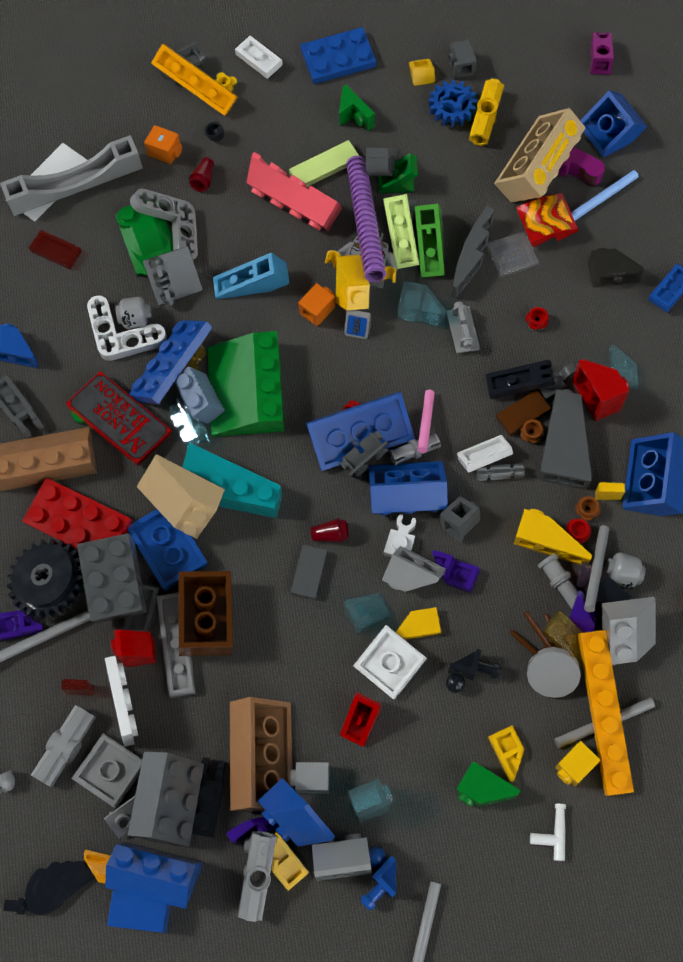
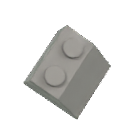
M655 597L602 603V630H606L612 665L637 662L656 644Z
M361 834L345 835L344 841L334 842L333 839L312 845L314 875L317 881L372 874L367 837L361 838Z

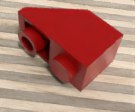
M114 630L115 639H111L112 653L117 656V660L121 661L126 668L157 663L155 641L151 632Z

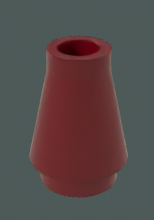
M202 158L199 165L189 176V184L195 191L204 192L210 188L214 167L212 159Z
M336 518L311 527L313 542L343 543V540L349 539L347 520Z

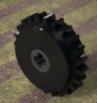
M50 539L49 544L41 540L39 546L33 543L31 544L32 549H24V554L21 557H16L18 562L10 567L13 569V573L7 576L12 581L7 584V588L11 590L8 596L14 600L12 602L13 605L31 618L37 616L43 620L45 614L52 619L55 612L63 615L64 608L71 609V603L79 601L78 593L84 592L81 588L84 582L79 553L72 545L66 544L63 540L57 543L54 539Z

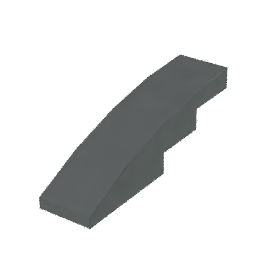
M486 206L473 225L461 251L453 282L452 297L454 299L458 297L482 266L484 256L482 250L488 244L489 237L487 229L493 223L495 210Z

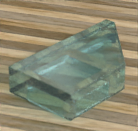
M610 345L611 368L618 370L621 377L624 376L626 378L629 389H637L639 386L637 363L615 345Z

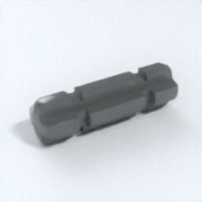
M522 463L513 464V466H510V464L490 465V468L483 466L476 469L475 474L478 481H486L487 478H490V480L510 479L511 476L515 479L524 477L525 468Z

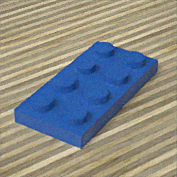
M182 320L174 326L173 333L169 339L161 344L159 353L146 365V371L141 378H138L133 383L129 395L138 402L159 404L213 327L207 321Z
M396 392L306 423L321 471L340 465V462L343 461L342 457L354 447L362 454L365 450L359 443L371 432L375 433L378 431L382 435L383 439L380 442L382 444L385 441L389 443L386 449L415 439L401 392Z

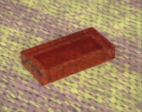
M40 230L29 247L30 252L69 270L82 252L80 247L43 230Z

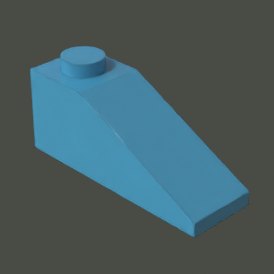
M271 252L213 277L215 298L225 299L271 292L288 285L287 263Z

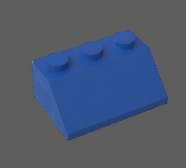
M672 432L631 440L622 506L624 510L656 516L683 513L682 437Z
M443 461L399 463L398 465H368L372 514L388 515L392 512L412 514L416 511L439 512L448 507L447 479Z
M127 842L118 843L115 845L106 865L105 888L186 909L203 862Z

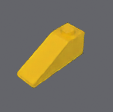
M524 509L514 545L549 556L557 553L559 559L585 567L588 566L592 554L552 518L544 515L542 511L537 509Z

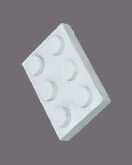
M115 656L107 657L105 662L124 747L134 745L133 737L138 736L134 714L128 715V711L133 710L128 688H122L123 685H127L123 663L117 664Z

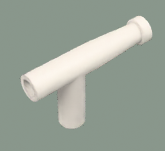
M555 804L554 835L530 833V844L554 846V861H565L564 809H566V804Z

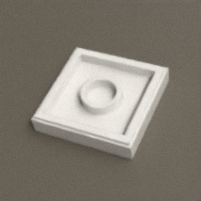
M385 625L353 666L395 700L427 658Z

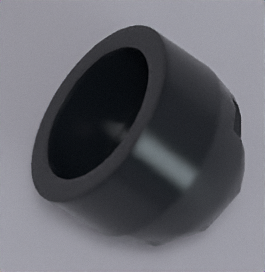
M213 121L205 127V134L213 142L220 141L224 137V129L219 122Z

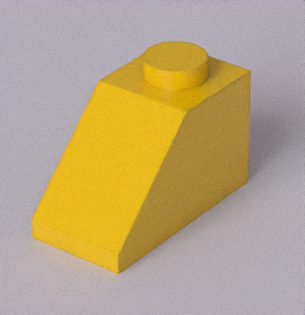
M361 255L337 256L335 303L347 311L369 309L370 285L369 281L364 277Z

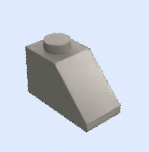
M400 546L393 553L382 581L388 583L393 589L406 592L438 582L446 568Z

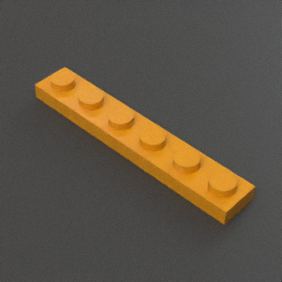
M606 630L579 633L578 640L598 758L601 760L599 764L605 796L634 792Z

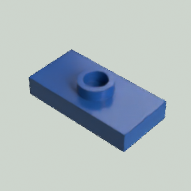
M677 263L649 295L648 300L666 313L670 311L683 295V267Z

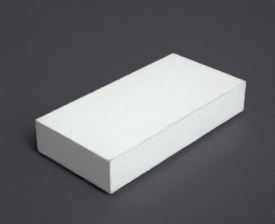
M499 435L457 453L460 463L469 473L512 455L513 450L506 439Z

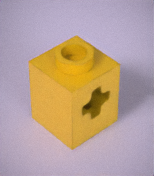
M580 741L555 768L558 770V777L565 784L569 785L571 783L575 787L601 760Z

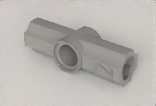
M75 705L62 727L57 729L49 738L45 748L46 752L31 776L52 788L66 764L72 762L77 756L82 745L81 740L96 717Z
M252 831L247 864L243 870L244 881L238 918L253 922L262 921L267 888L271 882L270 871L276 842L275 834L264 831ZM253 872H264L260 880L253 881L250 879Z

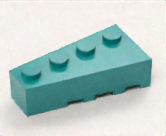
M189 443L182 468L225 489L218 507L277 519L283 496L281 485Z

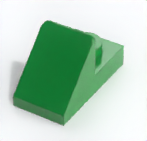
M347 84L344 85L339 109V125L342 126L354 118L359 126L362 125L367 131L375 127V113Z
M409 153L397 160L392 176H378V191L380 193L414 192V178L418 176L417 156Z

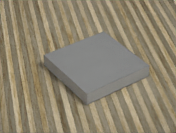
M103 733L71 779L117 809L139 777L142 759Z

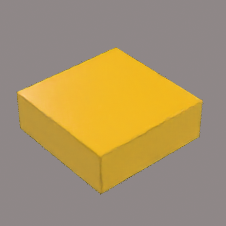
M600 482L595 491V499L621 501L625 493V484Z

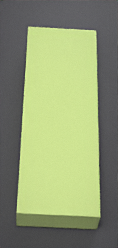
M347 140L290 168L289 174L299 178L308 187L347 168V160L352 156L359 155L350 141Z
M407 194L384 198L397 269L420 265Z

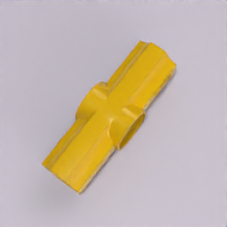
M491 78L485 81L469 135V141L473 142L474 145L483 146L489 142L504 90V84L498 79Z

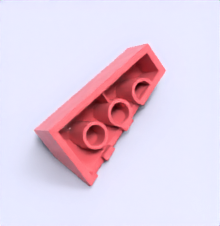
M253 152L246 182L252 188L251 192L262 199L264 195L270 198V203L279 209H282L283 206L290 210L289 214L298 220H301L302 217L309 220L308 225L320 231L323 228L329 232L342 206L314 187H306V183L294 175L288 177L287 173L271 162L268 165L259 154Z

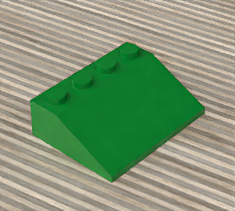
M277 331L250 333L207 347L210 385L215 389L214 392L217 393L216 396L219 397L220 404L225 408L222 414L211 421V436L221 437L285 432L280 349Z

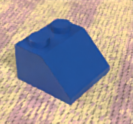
M610 90L580 120L586 127L583 132L602 157H606L632 143L648 127L623 94Z
M283 778L258 800L265 809L261 814L272 826L275 823L279 825L275 830L286 842L291 839L299 847L331 841L335 838V835L309 804Z

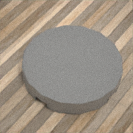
M550 647L543 648L538 651V654L531 657L527 667V677L529 684L536 692L546 697L557 698L564 697L575 690L579 685L581 670L578 660L570 655V652L562 648Z

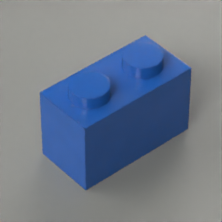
M112 891L107 926L167 933L171 905L119 891Z

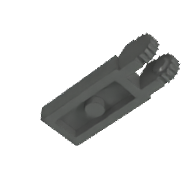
M7 375L0 379V407L15 427L18 426L28 439L32 435L30 430L22 423L24 420L30 417L35 427L39 430L43 429L44 425Z

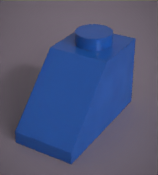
M7 323L0 325V361L38 368L39 364L18 328Z

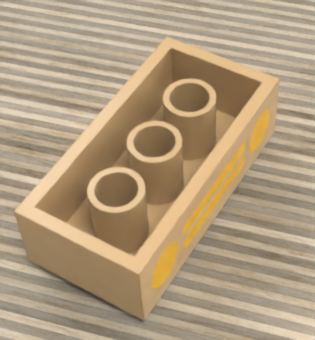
M570 108L538 116L494 184L511 203L542 197L547 192L550 182L558 175V170L563 162L569 158L570 151L574 145L580 141V136L586 127Z

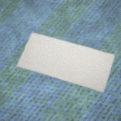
M62 143L30 176L59 173L86 162L87 159ZM54 202L26 211L23 214L36 221Z

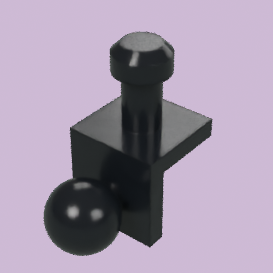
M477 649L466 657L450 663L448 673L451 675L446 679V687L452 693H460L466 685L464 678L473 680L476 671L489 674L491 678L497 679L501 673V665L498 663L492 665L479 661L482 650Z

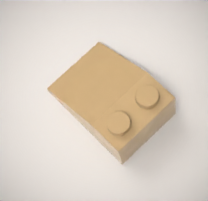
M157 454L137 485V488L174 528L196 539L217 511L225 490Z

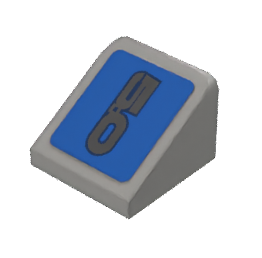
M348 310L346 312L344 334L350 337L367 339L371 326V314L357 310Z

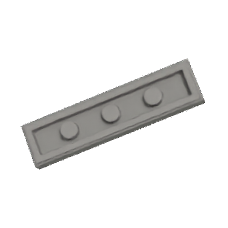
M179 592L156 596L169 697L175 698L196 694L191 656H179Z

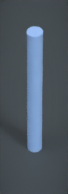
M635 170L631 171L572 211L571 214L576 221L639 177L638 173Z

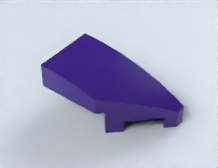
M433 550L432 554L436 563L446 568L442 575L446 584L472 593L480 572L479 567L455 560L452 555Z
M582 591L577 593L562 638L579 643L578 634L593 632L596 624L594 619L596 611L587 612L584 609L585 595Z
M20 610L0 613V641L43 631L40 623L35 622Z
M259 817L243 822L226 834L232 843L236 845L255 829L271 832L278 824L275 823L272 826L265 817Z

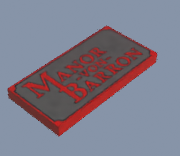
M101 371L66 403L67 408L137 466L172 434V430Z

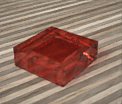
M62 680L61 690L66 694L93 695L94 686L88 680Z

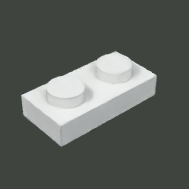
M249 36L235 49V53L239 58L267 79L282 66V59L252 36Z

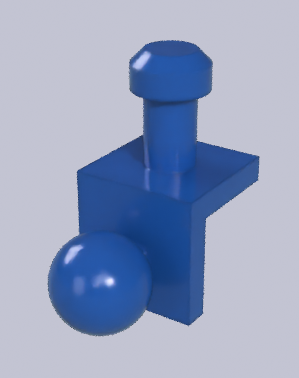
M379 846L369 849L371 866L375 868L380 867L372 876L377 885L367 895L363 894L360 898V902L368 910H373L376 907V901L385 892L391 898L396 895V860L391 856L386 861V853Z

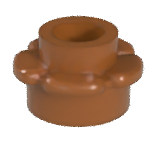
M528 420L520 428V436L524 441L537 443L544 436V428L537 420Z
M591 496L582 497L579 499L578 504H576L575 511L583 520L590 521L592 518H597L600 514L599 502Z

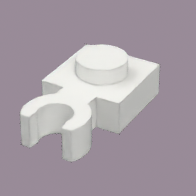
M400 514L398 516V531L390 530L384 549L385 556L392 557L393 553L400 546L410 551L412 550L415 536L409 533L415 529L416 518H412L411 524L405 526L402 524L403 515Z

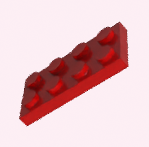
M45 478L22 520L25 524L59 541L63 540L66 544L72 545L77 550V544L126 534L133 521L131 518L48 478Z

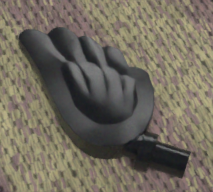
M71 861L63 863L53 862L47 869H37L27 884L25 897L19 898V900H5L3 910L17 912L18 915H23L24 912H31L39 916L50 914L58 909L78 889L95 878L90 868H86V864L83 861L74 863Z

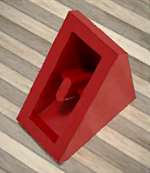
M356 692L339 736L364 747L381 712V703Z

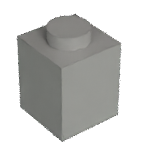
M296 762V770H291V786H295L297 793L329 794V763Z

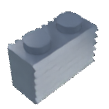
M187 367L179 374L174 383L192 418L208 424L222 414L225 408L220 404L221 401L218 400L219 397L216 396L215 389L210 385L211 382L208 381L207 374L192 367Z

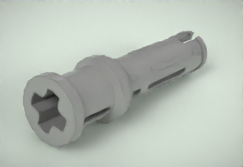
M555 553L540 562L538 568L544 570L551 581V587L559 590L572 609L578 590L570 580L572 578L571 573L565 571L558 561L559 556Z

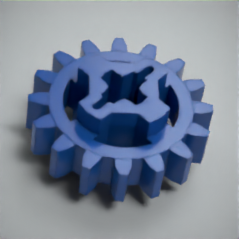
M452 80L449 85L446 81H443V87L436 85L435 91L430 93L428 104L430 115H435V121L441 119L443 126L447 122H450L451 127H454L456 122L463 126V120L470 122L471 115L475 116L478 104L476 92H471L470 85L466 88L463 87V81L459 85L456 84L455 80Z

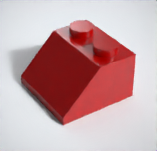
M584 359L578 361L572 383L578 394H581L582 401L594 421L597 422L621 411L629 393V384L624 376L621 377L616 369Z

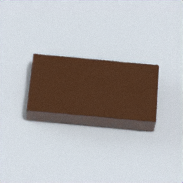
M535 390L497 413L496 419L508 435L511 436L518 432L526 421L541 418L549 413L551 408L540 393Z

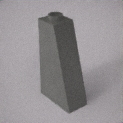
M556 390L538 480L587 490L592 476L581 394H576L572 390Z

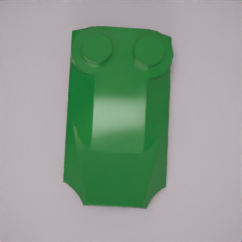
M131 205L121 208L115 215L137 277L144 274L147 275L143 260L173 251V237L166 220L139 213Z

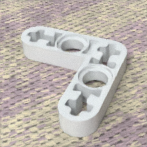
M99 295L92 297L87 303L97 348L104 360L112 361L157 349L167 340L166 332L159 324H151L117 333L107 299ZM101 304L102 306L101 310L103 316L100 317L96 310V305ZM103 323L110 325V329L105 333L98 331V327ZM157 332L158 339L154 340L153 333ZM142 335H145L147 343H144ZM130 338H137L139 340L138 344L134 347H128L126 342ZM109 339L112 346L111 352H107L105 340Z

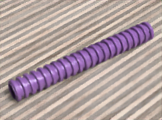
M352 156L347 160L346 167L364 277L369 282H379L385 278L386 270L370 180L366 172V159L362 156Z

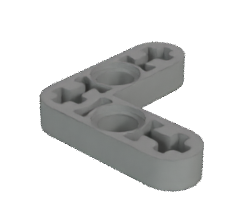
M138 189L130 198L133 209L142 214L171 221L173 250L188 246L194 260L198 255L194 207L185 200L147 189ZM159 202L166 205L167 211L160 208ZM180 228L185 229L189 237H185L181 233Z

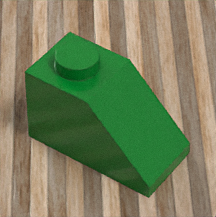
M473 761L455 793L459 795L458 800L465 805L472 807L474 804L477 807L515 799L520 789Z

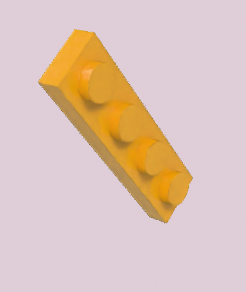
M166 44L161 45L151 62L155 67L224 116H227L238 98L237 95Z

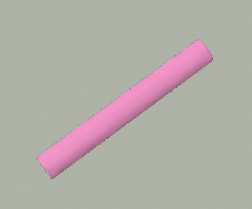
M433 390L425 391L417 449L420 453H426L428 450L435 395Z

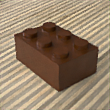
M231 571L179 572V656H231L233 647Z

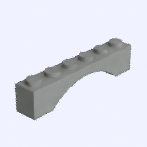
M129 135L108 143L94 157L69 170L48 175H20L3 181L0 185L13 215L16 216L143 169L132 137Z

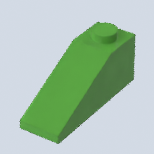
M441 205L415 206L421 278L445 275Z

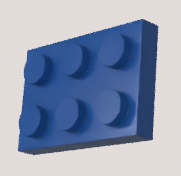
M363 27L300 44V50L313 85L376 67V59Z
M158 509L130 524L128 528L129 533L134 538L135 543L164 591L179 583V572L200 571L208 566V562L192 536L174 528Z

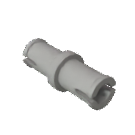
M436 433L429 435L427 452L441 447ZM412 439L408 444L390 450L389 454L393 464L398 465L411 458H420L421 454L424 453H420L417 450L419 440Z

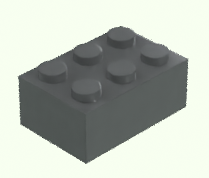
M127 533L77 544L91 622L98 624L148 613L135 542L130 534Z
M144 752L128 836L167 845L189 847L204 764L171 753Z

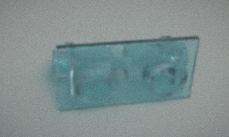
M176 398L177 404L170 406L169 415L176 428L179 429L185 425V428L179 431L185 446L188 447L189 443L199 446V441L209 443L205 426L197 419L192 418L183 400Z

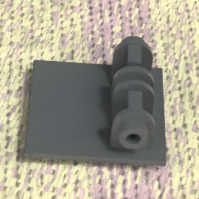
M188 246L143 260L158 305L165 303L166 306L175 303V299L203 290Z

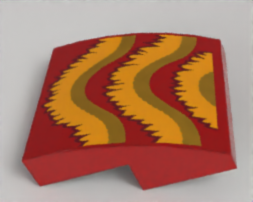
M562 193L544 196L516 207L533 248L554 237L557 241H560L579 231Z

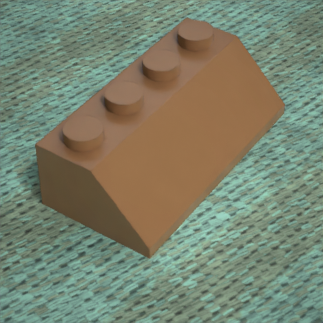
M90 427L0 444V492L42 484L45 478L58 481L97 473Z
M247 697L230 702V811L263 812L265 809L258 800L283 778L291 786V702Z

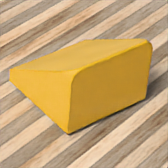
M431 59L409 62L414 86L435 82L434 66Z

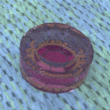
M582 561L577 587L586 588L588 586L592 569L591 563Z

